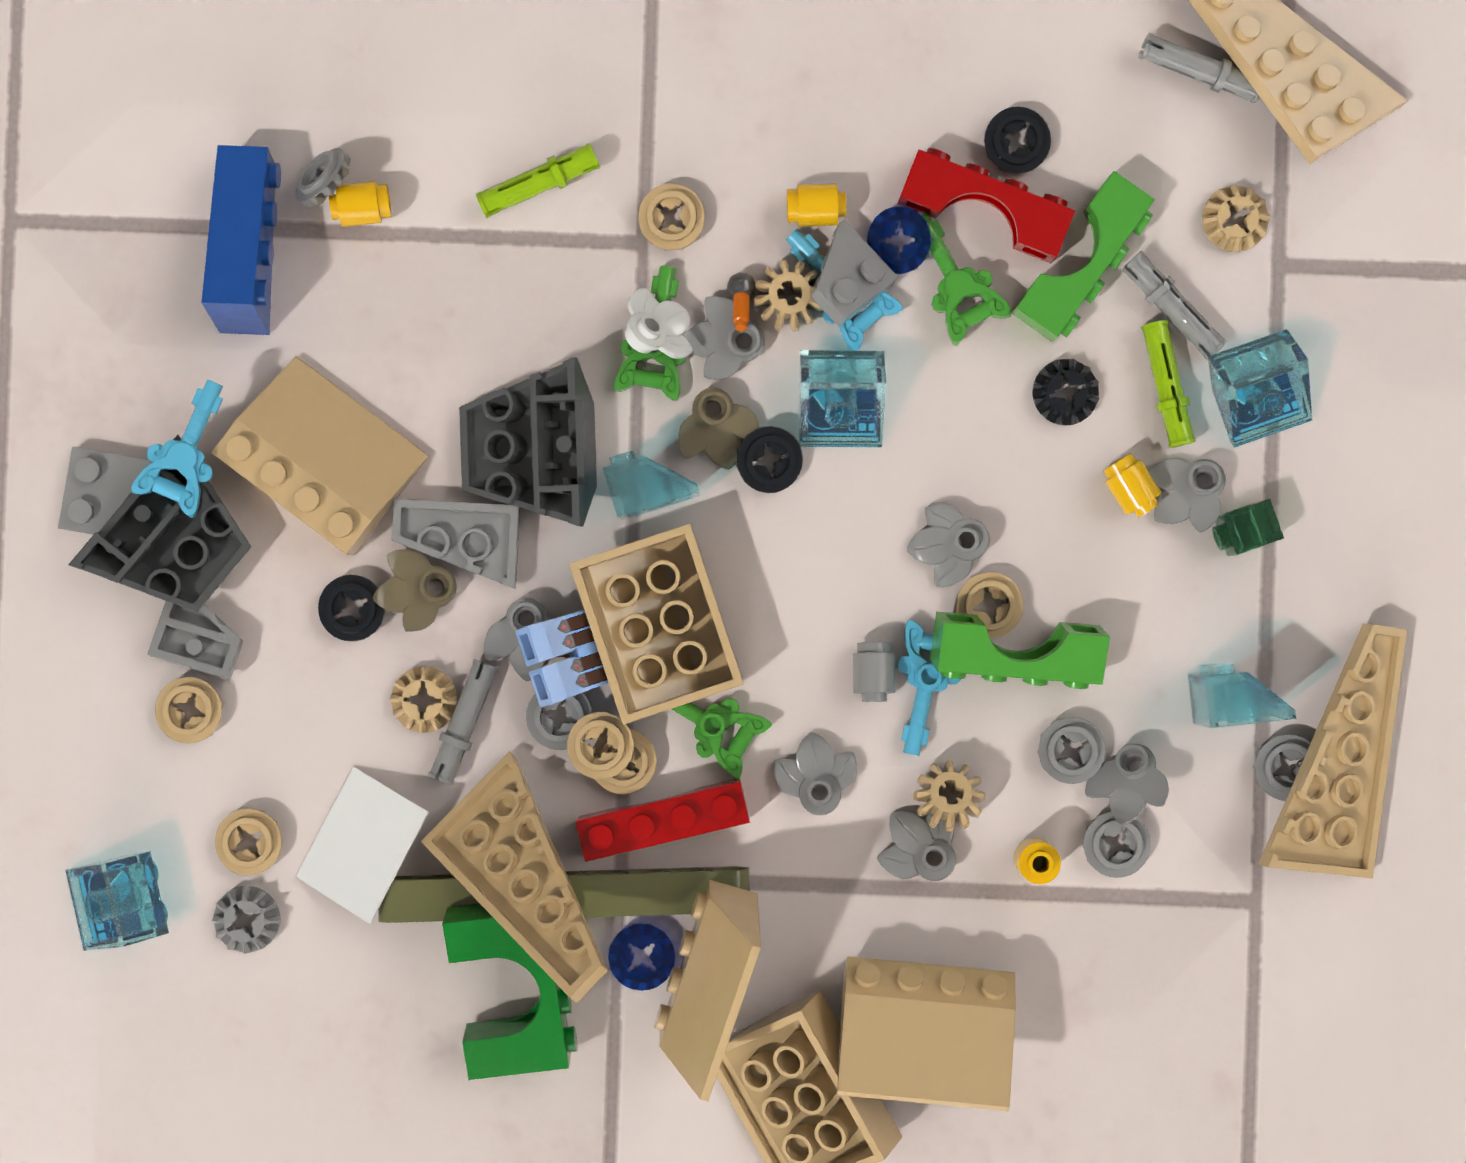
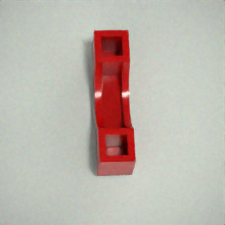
M928 148L927 152L918 149L897 204L923 214L928 213L930 217L936 219L946 208L957 202L965 200L982 201L999 210L1007 220L1012 233L1013 249L1050 264L1058 257L1076 211L1066 207L1068 204L1066 200L1052 194H1044L1043 197L1027 192L1029 187L1014 179L1006 178L1004 182L989 177L990 171L976 164L967 163L963 167L951 162V156L941 150Z
M736 778L702 786L682 794L651 802L619 806L581 815L575 822L584 860L588 862L750 823V816L741 779Z

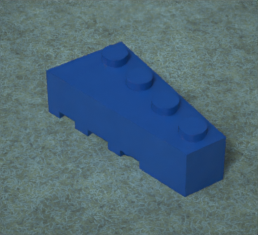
M217 145L201 303L219 333L270 335L271 283L274 259L273 230L277 224L275 188H279L281 184V168L279 163L274 162L268 147Z

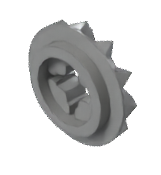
M340 148L325 151L316 156L305 167L298 179L296 199L308 208L324 203L329 195L333 196L334 191L343 185V178L349 174L351 158Z
M535 693L526 711V722L531 735L538 743L549 749H567L568 736L575 722H564L558 728L557 733H553L555 728L553 726L554 719L542 711L557 710L563 701L540 708ZM580 693L566 699V714L572 716V719L578 721L585 715L593 713L585 693Z
M1066 717L1053 721L1041 734L1037 752L1043 769L1051 777L1063 783L1077 784L1089 780L1100 770L1105 758V743L1100 731L1092 723L1082 718ZM1062 735L1072 743L1082 742L1086 739V742L1081 744L1082 747L1077 750L1081 765L1070 757L1056 760L1065 749L1064 741L1061 738Z
M1285 734L1271 737L1264 746L1258 749V755L1253 767L1257 783L1269 796L1286 801L1293 785V780L1289 779L1285 774L1272 775L1282 766L1279 753L1289 761L1302 759L1292 769L1293 779L1295 780L1310 746L1308 740L1300 736Z
M1110 811L1097 815L1096 819L1086 827L1082 845L1087 861L1096 871L1108 877L1121 878L1132 875L1145 864L1150 853L1151 843L1148 830L1138 818L1128 824L1120 825ZM1119 832H1122L1124 834L1122 841L1127 845L1126 847L1132 850L1131 853L1125 850L1123 852L1116 850L1107 860L1110 846L1105 843L1101 836L1105 835L1108 837L1109 835L1116 837Z
M241 886L228 891L216 903L212 922L215 926L216 937L221 939L229 950H236L246 954L261 950L272 942L279 930L280 912L275 900L266 891L254 886ZM239 909H242L245 914L255 913L258 910L261 912L251 923L252 931H249L246 926L232 928L235 921L240 918Z

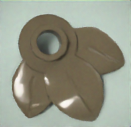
M707 388L695 397L692 404L693 414L680 425L678 433L679 449L685 459L705 451L706 455L716 465L729 470L737 461V448L741 445V439H745L746 434L760 428L757 417L748 407L734 404L731 397L724 390ZM710 401L716 402L720 407V412L716 417L709 416L705 411V406Z
M404 549L392 551L387 554V560L394 576L380 585L373 595V601L386 611L403 613L402 621L406 632L423 630L435 621L439 608L447 605L455 596L456 580L446 568L432 566L428 559L420 552ZM430 581H439L443 586V591L438 595L431 594L427 588V584Z

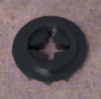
M1010 107L1002 110L992 118L987 126L983 141L987 158L999 170L1017 175L1033 171L1045 160L1051 146V134L1047 123L1037 112L1025 107ZM1025 126L1027 130L1024 133L1023 142L1028 147L1026 150L1019 147L1010 156L1007 153L1011 141L1006 138V135L1009 133L1015 136Z
M1075 359L1055 360L1046 365L1035 378L1032 389L1035 407L1046 420L1054 424L1068 426L1080 423L1092 414L1100 399L1099 381L1095 378L1090 367ZM1061 375L1069 386L1076 385L1078 387L1082 385L1083 389L1078 390L1077 393L1072 395L1073 402L1071 405L1073 409H1071L1070 404L1067 403L1065 398L1054 397L1050 399L1049 395L1054 394L1055 391L1061 388Z
M773 426L760 427L746 434L745 439L737 448L736 467L743 481L759 492L776 493L792 485L800 474L803 463L801 447L795 437L782 428ZM764 443L769 447L771 453L785 454L786 456L773 462L772 477L771 472L768 471L765 465L753 464L754 461H758V458L764 456V449H766Z
M345 575L331 581L322 591L318 603V614L324 628L332 636L344 641H359L370 637L382 625L385 609L373 601V595L378 587L370 579L358 575ZM344 592L353 601L367 599V602L359 609L361 624L352 615L337 617L347 606Z

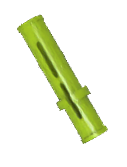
M590 143L558 158H555L553 155L547 158V163L508 179L490 189L478 192L476 197L485 217L489 218L504 209L515 206L557 186L562 189L568 186L566 182L601 167Z
M1168 320L1143 325L1141 330L1144 334L1159 398V403L1156 404L1157 413L1162 412L1169 441L1168 446L1169 448H1175L1194 443L1196 440L1193 436L1187 406L1191 404L1189 396L1184 397L1168 329Z

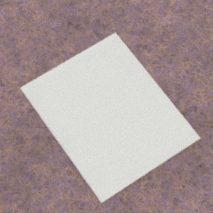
M353 766L296 877L368 924H371L429 812Z

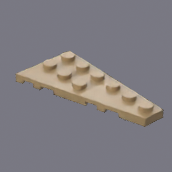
M1188 0L1309 164L1317 161L1400 109L1408 101L1279 0Z
M1362 624L1258 865L1269 868L1373 878L1407 637L1406 629Z
M509 751L421 842L574 1002L578 1003L607 973L608 969L519 762Z

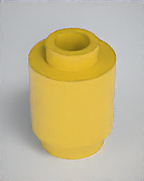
M376 181L344 184L336 189V194L333 196L329 195L332 220L340 219L342 227L382 223V218L392 217L387 184L377 185Z
M837 183L798 184L797 189H787L788 223H798V227L838 226V217H846V192H838Z
M1132 453L1127 454L1103 470L1108 478L1105 481L1106 485L1126 515L1134 512L1138 518L1159 505L1156 497L1162 493L1141 459L1136 461Z
M1026 839L1017 846L1014 853V864L1017 871L1033 884L1049 883L1056 878L1060 871L1061 859L1059 853L1043 839ZM1038 856L1046 857L1044 864L1039 869L1034 870L1033 860Z

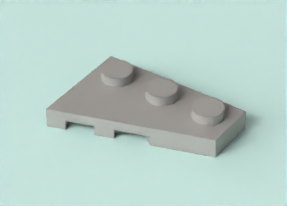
M394 499L392 541L516 589L521 507L503 504Z

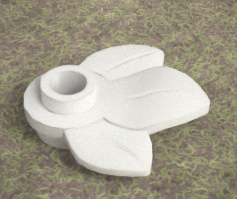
M646 288L636 290L627 303L631 317L627 322L625 337L629 345L641 353L660 350L670 358L675 359L685 358L690 355L693 349L682 335L690 325L688 311L674 301L666 300L659 303Z

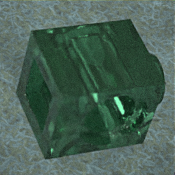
M1270 499L1260 500L1219 515L1215 522L1216 526L1212 527L1217 547L1221 551L1225 550L1227 556L1239 555L1284 539Z

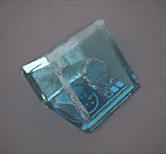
M1287 329L1208 356L1211 388L1228 437L1234 448L1312 421L1308 358Z
M800 350V447H882L886 392L884 351Z
M634 451L609 458L611 465L602 468L617 517L621 520L701 496L697 483L644 455L637 457Z
M1224 662L1199 665V673L1188 674L1194 724L1216 728L1297 719L1295 709L1249 672L1235 670L1234 664H1225Z
M150 851L120 856L65 870L84 951L125 947L169 933L167 926L168 911L161 900L157 883L159 877L158 868L152 860Z

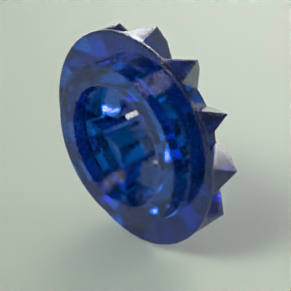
M903 206L891 207L882 211L871 223L867 235V244L895 274L908 273L917 270L922 262L929 258L928 252L933 242L929 230L930 223L917 210ZM903 228V235L910 236L915 241L904 245L903 251L900 253L899 247L892 245V243H887L886 239L898 236L899 229Z
M651 923L631 924L618 932L613 939L608 954L609 966L615 978L622 985L633 990H650L661 985L670 976L675 963L674 945L665 931L653 926ZM631 943L634 947L637 946L642 950L653 943L654 946L649 958L655 969L643 962L630 969L629 967L632 965L635 954L629 944Z

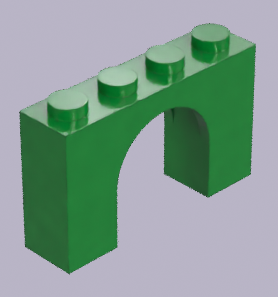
M480 903L447 907L442 926L449 963L490 958L508 959L526 968L535 978L540 991V997L536 1004L519 1016L466 1024L462 1044L468 1080L568 1069L571 1052H577L578 1050L575 1026L568 1027L566 1016L567 1013L572 1012L571 998Z

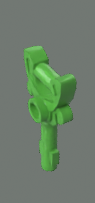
M928 213L915 218L913 222L918 229L914 233L922 248L928 246L945 277L940 281L937 288L938 294L933 296L931 305L933 310L938 313L946 312L945 323L953 346H958L962 342L968 328L990 316L996 319L1009 318L1011 316L1010 306L996 291L989 288L992 285V275L990 272L980 270L975 273V270L969 267L958 269L942 240L945 233L938 220L932 222ZM980 297L983 300L978 305L958 314L957 307L967 298Z
M660 266L658 276H653L651 293L655 294V299L659 303L666 300L671 301V297H676L679 280L675 279L676 268ZM625 339L620 348L623 355L628 358L621 365L615 378L614 389L622 392L634 385L661 389L670 400L677 401L680 396V384L675 366L682 365L686 357L681 359L670 358L660 350L641 353L633 349ZM652 359L665 367V372L638 369L637 364L641 361Z
M732 698L725 699L721 706L716 703L711 704L706 710L692 702L671 709L696 724L694 735L697 740H700L696 745L697 754L702 758H709L714 754L722 767L735 778L741 777L743 769L741 757L755 734L763 733L772 726V723L762 716L738 712L739 704L737 700ZM734 723L740 724L741 727L727 750L721 746L724 730Z

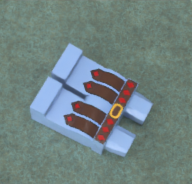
M585 610L515 630L526 666L567 653L569 655L568 659L529 671L540 708L609 683Z

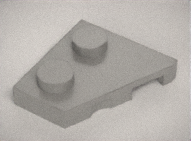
M72 446L58 529L92 535L95 532H99L132 493L131 486L134 480L144 468L153 462L142 458Z

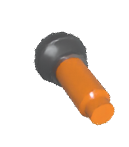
M742 272L731 276L727 283V291L733 300V323L735 324V330L740 332L747 330L750 318V300L756 290V283L753 277Z

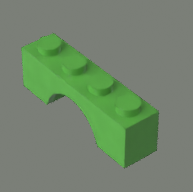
M1113 171L1083 211L1090 223L1094 238L1093 251L1086 266L1080 271L1067 276L1040 274L1011 314L1051 342L1060 334L1067 338L1081 318L1075 313L1084 300L1091 304L1105 285V282L1099 278L1108 265L1115 270L1129 251V248L1123 245L1132 232L1139 236L1153 217V214L1148 209L1155 199Z
M936 611L930 661L935 669L941 672L942 676L952 679H964L966 674L982 675L983 679L991 682H1006L1007 677L1023 678V682L1037 686H1045L1048 684V681H1060L1070 688L1087 689L1089 684L1103 685L1110 636L1100 625L1059 622L1052 634L1041 644L1030 649L1013 651L1001 648L990 640L986 625L978 615Z

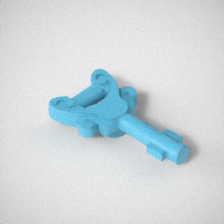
M796 229L786 238V241L793 247L790 253L798 261H806L812 270H815L818 276H820V268L824 257L817 251L820 245L810 234L804 236L799 229ZM882 293L853 321L849 319L839 327L847 346L852 351L857 352L862 344L863 333L882 316H894L900 313L903 309L902 305L887 293ZM823 310L822 317L825 322L835 323Z
M207 379L203 390L197 389L191 404L195 405V409L181 441L169 440L166 441L164 446L154 444L148 448L147 458L153 463L144 468L134 480L131 486L133 494L144 495L153 491L179 502L178 504L187 516L191 518L196 516L201 496L200 482L207 483L213 476L212 468L204 463L205 456L197 449V445L211 413L217 414L223 398L219 397L223 388L222 385ZM178 470L187 479L186 487L159 476L161 471Z
M907 620L904 636L908 655L901 656L897 660V668L901 673L908 674L907 681L917 687L910 724H904L901 741H905L904 753L919 756L921 746L927 745L930 729H926L925 726L933 691H943L947 688V683L951 685L957 684L961 679L942 676L941 672H938L932 663H929L920 656V648L931 651L933 634L925 633L919 624L912 620Z

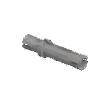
M1148 33L1141 48L1144 50L1139 52L1138 57L1141 60L1149 61L1210 85V90L1217 93L1224 90L1250 100L1252 103H1256L1260 97L1240 69L1232 66L1231 60L1223 58V60L1218 61L1154 36L1152 33Z
M1142 251L1135 255L1121 269L1145 293V300L1150 305L1154 303L1179 331L1193 343L1206 360L1213 357L1227 343L1225 338L1216 332L1195 307L1182 296L1173 285L1175 281L1170 276L1166 278Z
M473 659V665L446 732H441L439 740L442 743L431 771L427 775L449 785L454 783V778L465 750L470 751L473 743L469 740L496 672L499 670V668L477 659Z

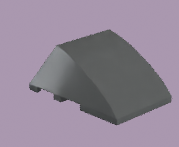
M578 358L568 359L562 365L543 373L538 372L531 375L530 379L509 388L499 389L459 407L463 491L534 511L537 514L560 519L576 526H584L597 488L594 401Z
M177 434L173 440L181 441V437ZM162 470L159 475L186 487L187 479L178 470ZM208 481L207 483L200 482V504L194 518L187 516L178 504L179 502L153 491L144 495L131 493L101 530L93 534L68 565L198 612L252 546Z

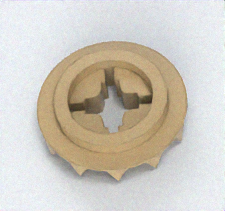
M664 184L654 188L645 196L639 208L638 220L640 229L650 244L665 251L683 250L698 239L705 225V212L701 200L691 189L680 184ZM683 204L679 219L685 229L683 230L680 226L677 227L671 224L661 232L660 230L663 227L662 224L665 218L658 207L660 206L664 210L667 209L672 212L676 208L679 209Z
M1235 184L1219 189L1208 199L1202 213V225L1206 236L1216 247L1228 252H1242L1257 245L1267 234L1268 222L1271 216L1266 208V199L1261 198L1255 193L1253 188H1246ZM1233 207L1236 212L1250 210L1246 214L1247 217L1243 219L1244 229H1241L1238 224L1228 225L1225 228L1222 227L1231 216L1229 208Z
M984 572L971 577L962 586L957 595V613L978 615L986 625L989 638H998L1011 632L1019 623L1023 613V597L1018 586L1009 577L996 572ZM985 587L992 599H1006L1007 603L1001 604V607L995 609V616H993L995 623H992L991 617H988L986 611L972 610V607L984 602Z
M421 666L407 670L395 681L390 701L393 716L406 729L419 733H428L441 729L451 720L458 702V696L454 683L444 672L433 667ZM423 681L425 682L427 694L434 696L435 699H441V702H435L427 706L424 718H422L419 704L407 701V697L411 698L420 694L421 688H423Z
M178 678L167 684L160 692L155 705L156 720L161 730L169 738L180 743L200 742L210 737L222 722L223 702L217 694V689L202 678ZM195 697V707L201 710V713H204L205 716H193L185 724V712L180 710V707L175 706L174 703H189Z
M594 712L585 715L574 724L568 736L567 752L571 763L581 774L592 779H609L623 772L633 758L635 739L628 725H623L621 719L616 715L607 712ZM606 728H608L606 734L608 735L607 743L613 745L612 748L618 749L617 753L603 752L601 758H598L597 763H594L596 749L590 746V743L584 742L585 738L589 740L600 739L602 733L605 734Z
M630 729L635 739V749L633 750L631 761L635 764L634 767L639 769V772L634 769L625 768L623 772L609 779H595L601 787L609 792L620 795L635 793L644 788L655 773L657 759L654 746L643 733L634 729ZM607 732L593 746L596 749L594 763H597L598 758H601L603 752H608L609 749L613 752L618 751V749L612 748L613 745L607 743Z
M245 808L229 814L221 822L215 836V848L220 861L232 872L240 875H256L269 869L279 858L284 838L281 836L278 822L267 815L265 811ZM244 830L249 835L263 832V835L255 843L258 848L257 852H254L251 848L236 852L235 849L244 840L242 835Z

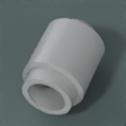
M889 642L857 643V653H853V693L862 694V702H887V694L895 693V653H891V643Z

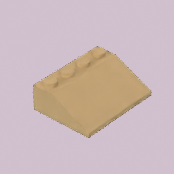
M297 356L242 412L211 452L347 555H356L392 507L394 499H398L429 458V455Z
M690 523L569 563L623 725L744 685Z
M709 880L705 894L698 892L691 913V917L696 918L693 930H685L679 955L684 957L680 969L673 967L666 989V992L671 993L668 1005L660 1004L654 1024V1029L660 1030L659 1047L698 1098L707 1102L709 1101L761 949L758 893Z
M847 956L842 981L837 1095L1009 1111L1016 1012L1015 972Z
M821 991L793 1002L731 1036L717 1078L765 1163H878L887 1158L902 1139V1135L882 1099L837 1095L840 1024Z

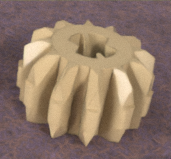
M781 260L780 275L768 266L765 269V275L772 283L757 280L755 284L756 289L767 293L766 295L754 298L755 306L769 305L761 314V319L767 321L776 314L778 316L775 321L776 330L780 331L782 329L784 319H790L791 330L793 332L798 331L799 316L805 323L811 325L814 322V317L808 309L822 311V308L811 298L814 286H810V284L816 280L818 273L813 270L803 277L801 274L804 269V262L802 261L797 262L794 272H789L787 260ZM790 286L793 293H800L801 298L796 297L794 305H788L786 299L778 298V293L783 295L784 287Z
M947 760L943 773L940 767L933 763L929 767L931 777L922 774L918 777L917 783L924 789L915 791L913 799L919 802H927L918 808L917 814L925 816L931 812L933 814L929 822L931 828H935L941 819L945 820V831L951 833L954 829L955 819L960 827L966 829L970 825L968 815L978 818L982 813L980 807L975 803L983 802L986 794L982 791L972 790L981 783L982 779L980 776H974L969 780L966 778L970 769L969 765L964 764L958 773L954 772L953 760ZM945 788H951L952 795L959 796L953 805L947 804L946 797L939 796V794H943Z

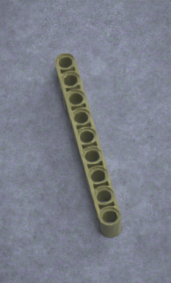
M740 866L565 871L585 917L691 914L697 893L705 894L709 880L750 891L749 868ZM452 874L395 876L378 909V920L384 923L438 922L444 920L447 907L479 904V902Z

